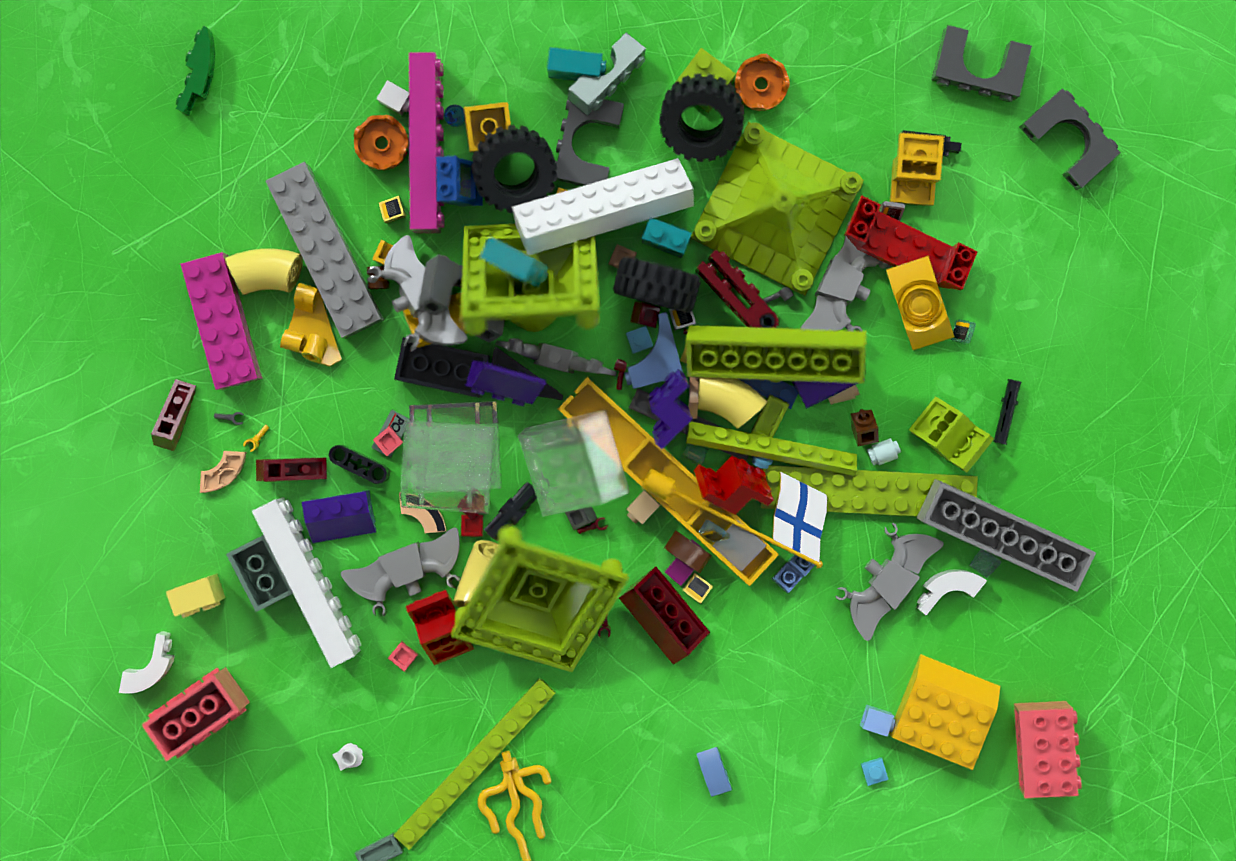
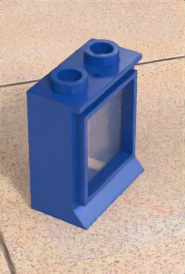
M457 156L436 157L438 202L460 207L483 206V197L480 196L473 178L471 165L473 161Z

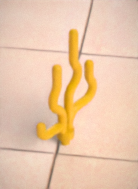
M505 751L501 753L503 761L500 762L503 781L499 785L489 787L479 794L477 800L480 812L488 819L492 833H499L500 828L494 812L487 806L486 799L508 788L512 807L507 814L506 827L508 832L517 841L522 861H531L525 838L514 825V820L520 810V799L517 789L533 801V824L537 837L543 839L545 838V831L541 821L542 800L534 790L525 786L522 777L540 774L544 784L548 785L551 783V776L548 770L541 765L519 769L516 757H511L510 751Z

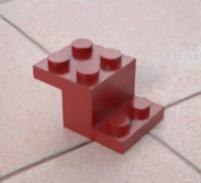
M731 456L716 472L711 468H705L701 465L694 469L702 498L734 515L752 498L767 506L774 501L765 472L759 467L755 468L749 465L744 459Z
M447 590L436 592L429 597L417 600L406 606L407 613L415 624L420 645L434 665L474 649L471 642L452 637V629L455 626V613L458 608L453 604V600Z

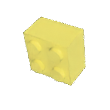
M218 574L166 591L174 616L181 614L182 618L200 612L199 608L201 607L203 611L220 605V600L225 598Z

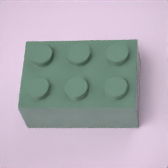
M264 535L226 554L256 612L293 593Z

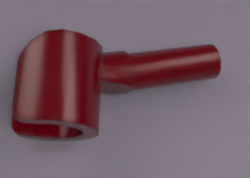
M617 359L613 368L619 371L616 390H622L623 377L627 368L626 361Z
M599 517L594 523L577 529L578 533L581 534L594 529L605 530L608 526H603L602 528L598 526L599 520L605 518Z
M607 616L598 629V636L600 638L601 630L603 629L608 630V638L611 635Z

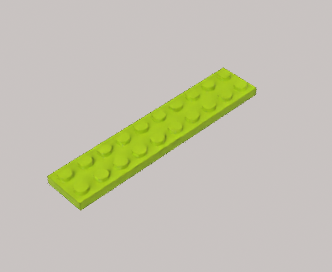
M769 465L767 469L762 468V470L766 474V480L771 488L774 501L769 506L760 502V508H776L780 491V472L826 494V512L918 516L935 479L977 498L978 476L857 470L855 476L811 467Z

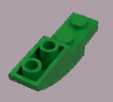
M205 26L197 31L194 38L196 43L193 49L187 53L185 59L187 62L186 66L193 71L187 75L185 79L186 87L176 100V109L188 116L197 97L206 100L213 79L215 66L214 39L212 31Z

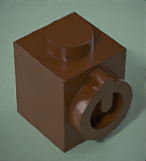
M860 409L859 412L851 413V428L857 446L878 443V425L872 409Z

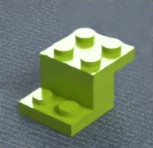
M936 396L909 429L912 434L925 441L940 456L966 473L994 440L990 434L975 426L964 413Z

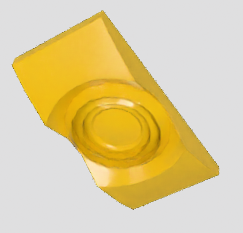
M929 256L886 269L912 350L953 338V330Z

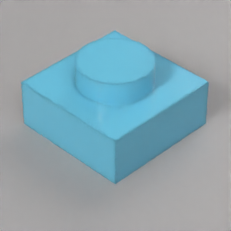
M646 326L626 333L633 353L653 347Z
M881 757L861 763L868 786L888 780Z

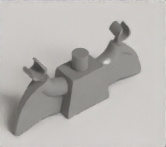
M845 236L841 250L830 260L814 295L817 297L815 308L800 329L841 330L845 327L847 331H853L854 329L856 331H863L861 327L851 325V320L846 314V307L853 301L854 297L862 301H866L870 289L860 285L864 277L862 272L866 267H876V264H878L880 268L886 269L891 267V265L857 250Z
M405 235L390 249L385 259L384 270L381 271L378 267L372 266L367 271V273L375 274V276H370L367 279L371 283H375L379 277L395 280L400 285L399 292L401 297L392 301L394 309L399 313L408 308L414 318L418 317L419 325L414 330L415 334L407 335L404 346L411 342L413 343L411 351H415L419 338L438 345H455L466 342V334L453 322L448 308L435 316L417 307L426 267L417 259L411 237Z
M510 338L509 342L496 340L495 345L534 359V364L571 374L574 373V370L608 374L615 377L617 374L616 371L603 367V363L599 360H587L578 357L579 353L545 343H539L536 346L522 343V340Z
M892 523L895 529L894 533H889L886 527L884 530L886 536L892 538L891 543L894 547V554L891 561L886 559L880 565L872 558L865 566V569L873 575L868 582L871 586L863 592L853 591L852 593L848 592L845 587L837 588L845 591L843 598L835 596L838 600L850 599V613L853 623L866 641L872 638L879 620L891 610L890 606L896 609L920 579L914 573L919 574L924 562L943 547L944 543L941 540L924 534H907L898 537V528L896 524Z
M454 527L436 540L422 543L418 541L384 554L369 566L343 570L341 576L354 592L369 600L377 601L372 609L373 614L376 616L377 608L381 607L383 608V617L387 612L383 605L386 592L393 586L397 588L406 585L410 596L421 592L418 579L426 576V573L436 572L442 578L445 577L447 579L446 582L449 587L456 589L452 585V580L456 578L460 582L461 578L451 575L449 571L453 568L459 553L458 529Z

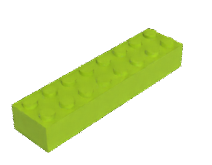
M689 326L686 337L687 377L864 383L866 331Z

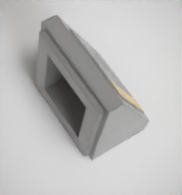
M884 201L881 204L880 212L900 221L905 205Z

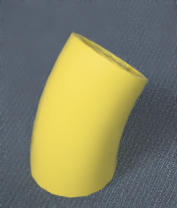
M255 249L226 257V262L243 295L260 290H280L289 293L293 290L299 279L303 257L300 253L289 250Z
M699 377L698 410L715 413L728 420L737 429L752 418L768 402L759 392L737 378Z
M479 540L474 544L453 600V604L456 607L461 608L468 604L493 559L499 544L488 540Z

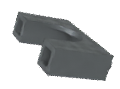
M947 25L943 30L931 80L937 81L936 84L940 86H958V90L970 92V90L978 91L979 95L991 97V95L999 96V99L1005 102H1012V100L1020 97L1032 48L1031 45L1010 41L1006 45L998 74L991 78H979L967 70L963 61V52L969 30Z
M1062 88L1021 124L1019 128L1033 143L1058 123L1072 124L1081 131L1085 140L1084 152L1062 174L1075 190H1078L1085 186L1121 152L1118 150L1116 142L1110 138L1108 139L1103 134V128L1098 123H1093L1089 118L1088 111L1081 106L1079 107L1074 101V96Z
M567 99L565 110H568L569 113L567 119L563 118L561 131L564 132L563 139H558L556 152L559 153L558 160L556 161L558 181L585 186L608 179L609 167L581 160L573 151L572 140L576 131L589 123L619 128L624 109L623 103L603 99V103L598 110H592L586 115Z
M440 254L426 263L417 307L435 316L446 310L449 306L452 287L462 288L463 266ZM486 319V330L475 336L489 343L502 336L505 319Z

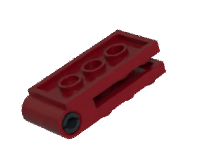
M715 250L708 257L711 264L708 263L706 265L702 262L696 268V273L746 327L777 328L779 323L777 315L758 295L760 291L753 283L748 285L743 279L745 277L744 273L738 267L734 269L729 264L730 258L723 251L719 253ZM718 271L725 278L722 281L716 276ZM732 286L751 306L749 309L730 291ZM763 320H767L768 326L764 325Z

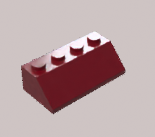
M656 566L619 597L621 602L672 664L687 657L710 633Z

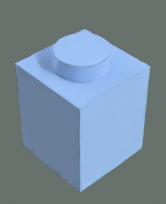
M866 705L860 726L865 730L888 737L889 731L892 732L895 726L894 715L891 712Z

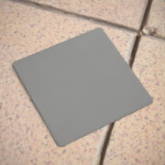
M734 524L722 535L725 539L716 541L713 544V547L740 571H743L766 547V544L756 535Z

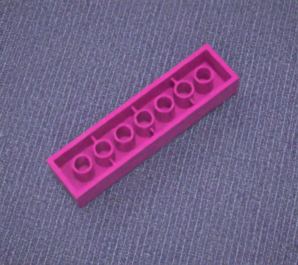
M409 52L410 229L414 233H441V228L445 227V218L441 212V206H444V203L437 201L436 157H444V150L440 147V141H444V129L440 125V120H444V108L440 103V98H444V87L440 81V76L444 75V68L441 59H438L435 52Z

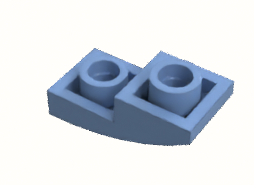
M793 555L772 577V580L786 593H789L815 565Z
M718 747L696 753L711 797L732 791Z

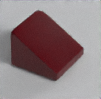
M635 302L630 322L656 328L657 314H659L661 307L644 302Z

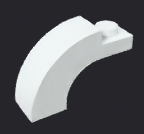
M954 569L940 572L922 585L929 592L927 594L923 593L920 596L916 608L927 615L944 594L954 590L964 591L974 598L987 580L965 570Z
M162 631L156 634L152 659L144 669L136 670L129 668L123 671L119 693L127 694L143 691L159 682L167 674L175 655L167 654L172 646V639H169L170 633Z

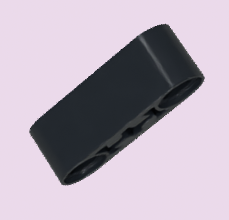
M336 445L329 451V459L332 463L372 483H383L390 476L389 468L386 465L348 446ZM339 448L345 452V458L342 461L337 460L335 457V452ZM350 459H353L355 461L362 459L363 465L367 467L371 464L373 465L369 468V470L363 467L357 469V464L348 461ZM376 468H381L384 471V477L381 480L374 477L373 473Z

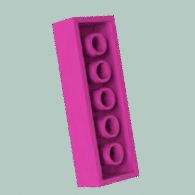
M223 252L180 264L215 390H223L263 379L237 285L226 262V257L229 256Z

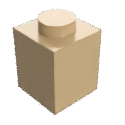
M643 490L626 508L629 511L627 516L634 523L639 521L643 524L660 504Z

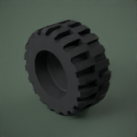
M701 73L694 74V78H690V76L683 77L682 83L676 81L672 85L671 90H668L665 94L661 107L659 125L661 126L660 132L662 137L666 138L665 143L669 148L673 146V152L677 155L683 154L684 159L687 160L695 158L697 159L696 162H703V159L713 161L716 160L718 155L722 158L727 155V149L729 151L733 150L736 142L741 138L744 121V105L741 104L742 98L739 93H735V87L732 84L727 86L725 79L721 77L715 79L713 74H707V77H703ZM707 105L717 110L723 120L717 127L701 131L688 126L681 115L689 107Z
M508 125L506 130H503L502 127L496 128L497 133L493 135L489 132L485 135L486 141L478 143V151L474 152L472 157V173L480 196L484 197L487 204L490 206L494 204L495 209L501 212L505 208L508 213H513L514 206L548 197L547 192L552 193L555 187L553 182L557 181V164L547 141L540 137L538 132L535 130L530 132L525 126H520V129H516L515 125ZM513 153H522L531 157L534 161V170L526 181L517 185H506L495 178L494 169L503 157Z
M623 257L619 263L613 290L615 294L690 313L694 309L701 281L699 276L644 260Z

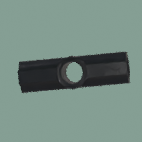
M527 481L518 490L513 498L511 497L502 506L497 516L484 530L498 542L500 530L515 525L541 493Z

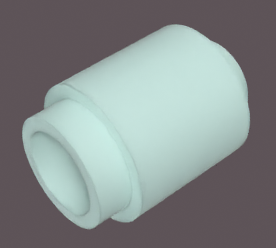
M891 438L871 445L872 448L867 449L873 465H882L898 459V453H901L897 441L892 442Z

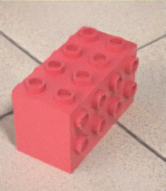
M217 667L202 677L203 683L201 680H198L184 690L185 695L183 692L166 702L168 707L165 704L150 713L148 715L150 719L142 724V727L166 761L173 756H176L178 759L194 747L192 743L197 746L211 735L210 731L214 734L229 723L228 718L233 721L247 710L245 706L250 701L226 667L222 670H219Z
M1067 701L1014 703L1019 789L1024 798L1078 796V789H1081L1082 785L1081 777L1077 775V767H1080V757L1075 751V746L1079 745L1078 733L1074 730V724H1077L1076 711H1073V707Z

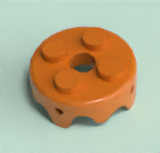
M759 54L745 60L739 67L734 80L735 92L740 94L742 98L741 103L756 111H767L779 105L786 96L790 84V79L784 65L768 54ZM759 78H763L767 82V87L763 90L758 89L755 85V81Z
M373 115L356 127L354 131V149L365 165L376 170H389L398 166L405 159L409 149V138L404 127L394 117L390 115ZM379 138H386L388 140L386 148H377L376 142Z

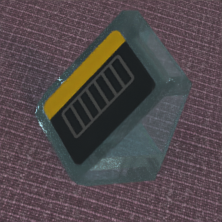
M956 320L953 328L954 337L950 339L962 344H969L976 323Z
M707 519L699 530V534L712 542H720L730 538V534L726 530Z

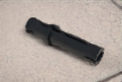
M1008 379L1005 396L1001 399L1003 404L993 442L1007 445L1015 406L1019 402L1017 397L1022 383L1020 381Z

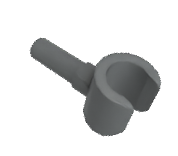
M784 287L762 300L768 303L781 296L785 302L793 296L790 288Z
M242 412L234 414L215 413L214 418L233 421V423L240 425L243 422H236L235 415L244 414Z

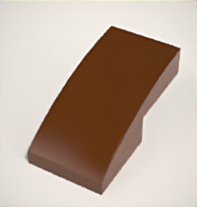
M678 531L674 532L664 547L668 552L699 573L702 572L712 557L710 553Z

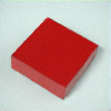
M462 514L461 536L483 537L484 515H478L475 519L471 520L467 515Z

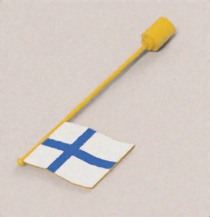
M650 469L641 487L642 489L664 500L667 497L671 498L674 494L816 565V568L822 567L823 563L819 560L820 539L827 511L826 494L780 472V491L774 513L772 539L676 491L675 480L653 469Z

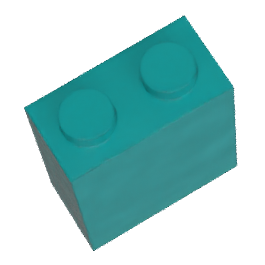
M550 47L547 66L549 78L577 81L582 75L601 77L606 73V61L602 60V54Z
M650 218L642 238V243L682 258L691 233Z
M492 237L489 238L480 255L481 258L537 286L543 283L548 275L547 269L549 266Z

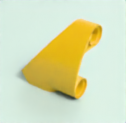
M299 283L294 294V313L289 329H285L280 347L300 353L310 361L330 367L341 361L342 358L329 323L323 299L318 288Z

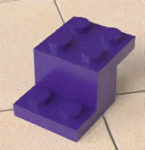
M680 369L675 373L673 371L669 373L664 380L665 383L660 388L656 387L649 395L651 410L660 418L653 426L654 430L652 433L655 444L661 450L692 420L688 406L678 398L689 386L685 374Z

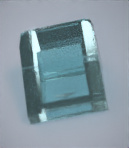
M981 549L969 565L987 578L1002 562L990 552Z

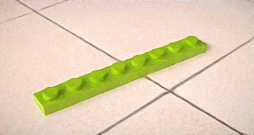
M691 421L687 426L686 443L852 476H855L857 471V454Z

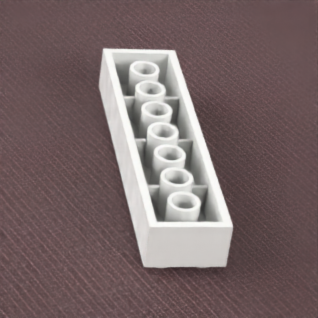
M677 158L514 206L515 225L527 254L532 255L649 220L650 218L694 206L693 187Z
M284 497L275 499L253 510L252 513L332 668L354 657L361 650V642L356 634H352L350 627H352L347 615L343 616L340 610L342 608L341 602L337 596H333L330 590L332 588L331 582L328 577L324 578L321 569H323L319 559L317 557L314 558L311 552L313 547L308 538L304 539L301 533L303 527L298 519L295 520L291 513L293 512L289 500L285 501Z

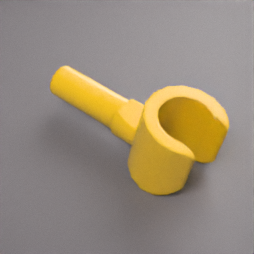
M265 425L254 438L244 441L243 446L245 447L249 442H252L254 447L250 452L258 449L259 440L269 427Z

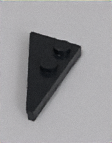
M494 347L492 365L539 378L499 348ZM545 383V386L538 395V397L563 400V395L547 383Z

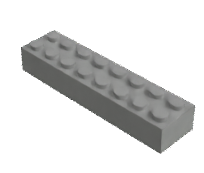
M303 162L266 180L341 338L346 339L383 321L384 319L368 289L310 166Z
M937 479L934 480L917 516L919 520L1076 592H1078L1096 552Z

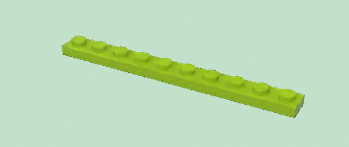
M539 678L393 836L410 850L556 692L544 680Z

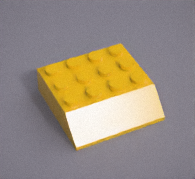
M920 654L895 715L894 729L892 732L889 731V734L896 740L973 770L997 712L1001 686Z

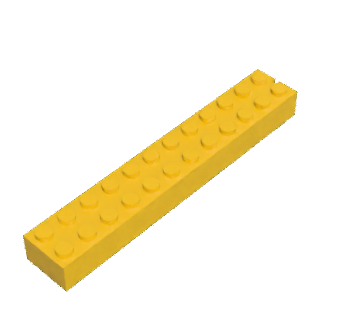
M588 377L574 391L577 396L574 398L570 395L558 408L563 415L641 487L649 470L653 469L675 480L676 491L748 526L737 515L704 500L696 477L665 448L661 450L655 444L654 438ZM648 492L749 586L779 555L762 538L758 537L766 544V547L743 571H740L713 547L715 542L702 535V533L712 530L722 536L732 526V523L674 494L671 498L667 497L664 500Z

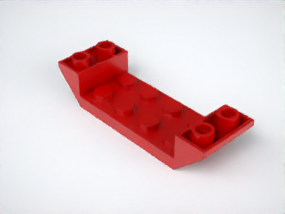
M864 196L860 197L845 233V236L857 250L893 267L929 256L938 287L963 290L978 251L960 242L950 246L880 212L881 204Z

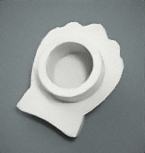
M351 743L344 745L339 752L332 754L341 771L345 768L357 767L363 760L362 749Z

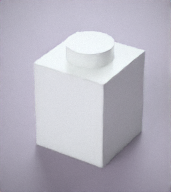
M387 80L377 97L378 102L400 115L404 111L408 112L409 92Z

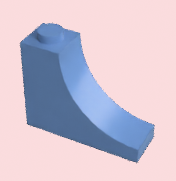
M667 312L657 314L659 330L651 351L641 361L627 367L628 372L625 373L628 385L632 384L633 389L664 381L672 371L674 373L678 369L682 371Z

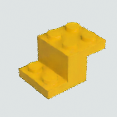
M899 134L897 157L893 159L890 202L925 206L934 205L935 186L941 180L944 136Z

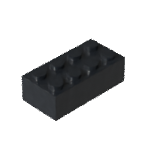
M403 337L394 380L477 398L482 397L480 394L471 392L472 388L466 386L472 361L489 364V355L433 343L411 351L413 343L408 342L404 346L406 337Z

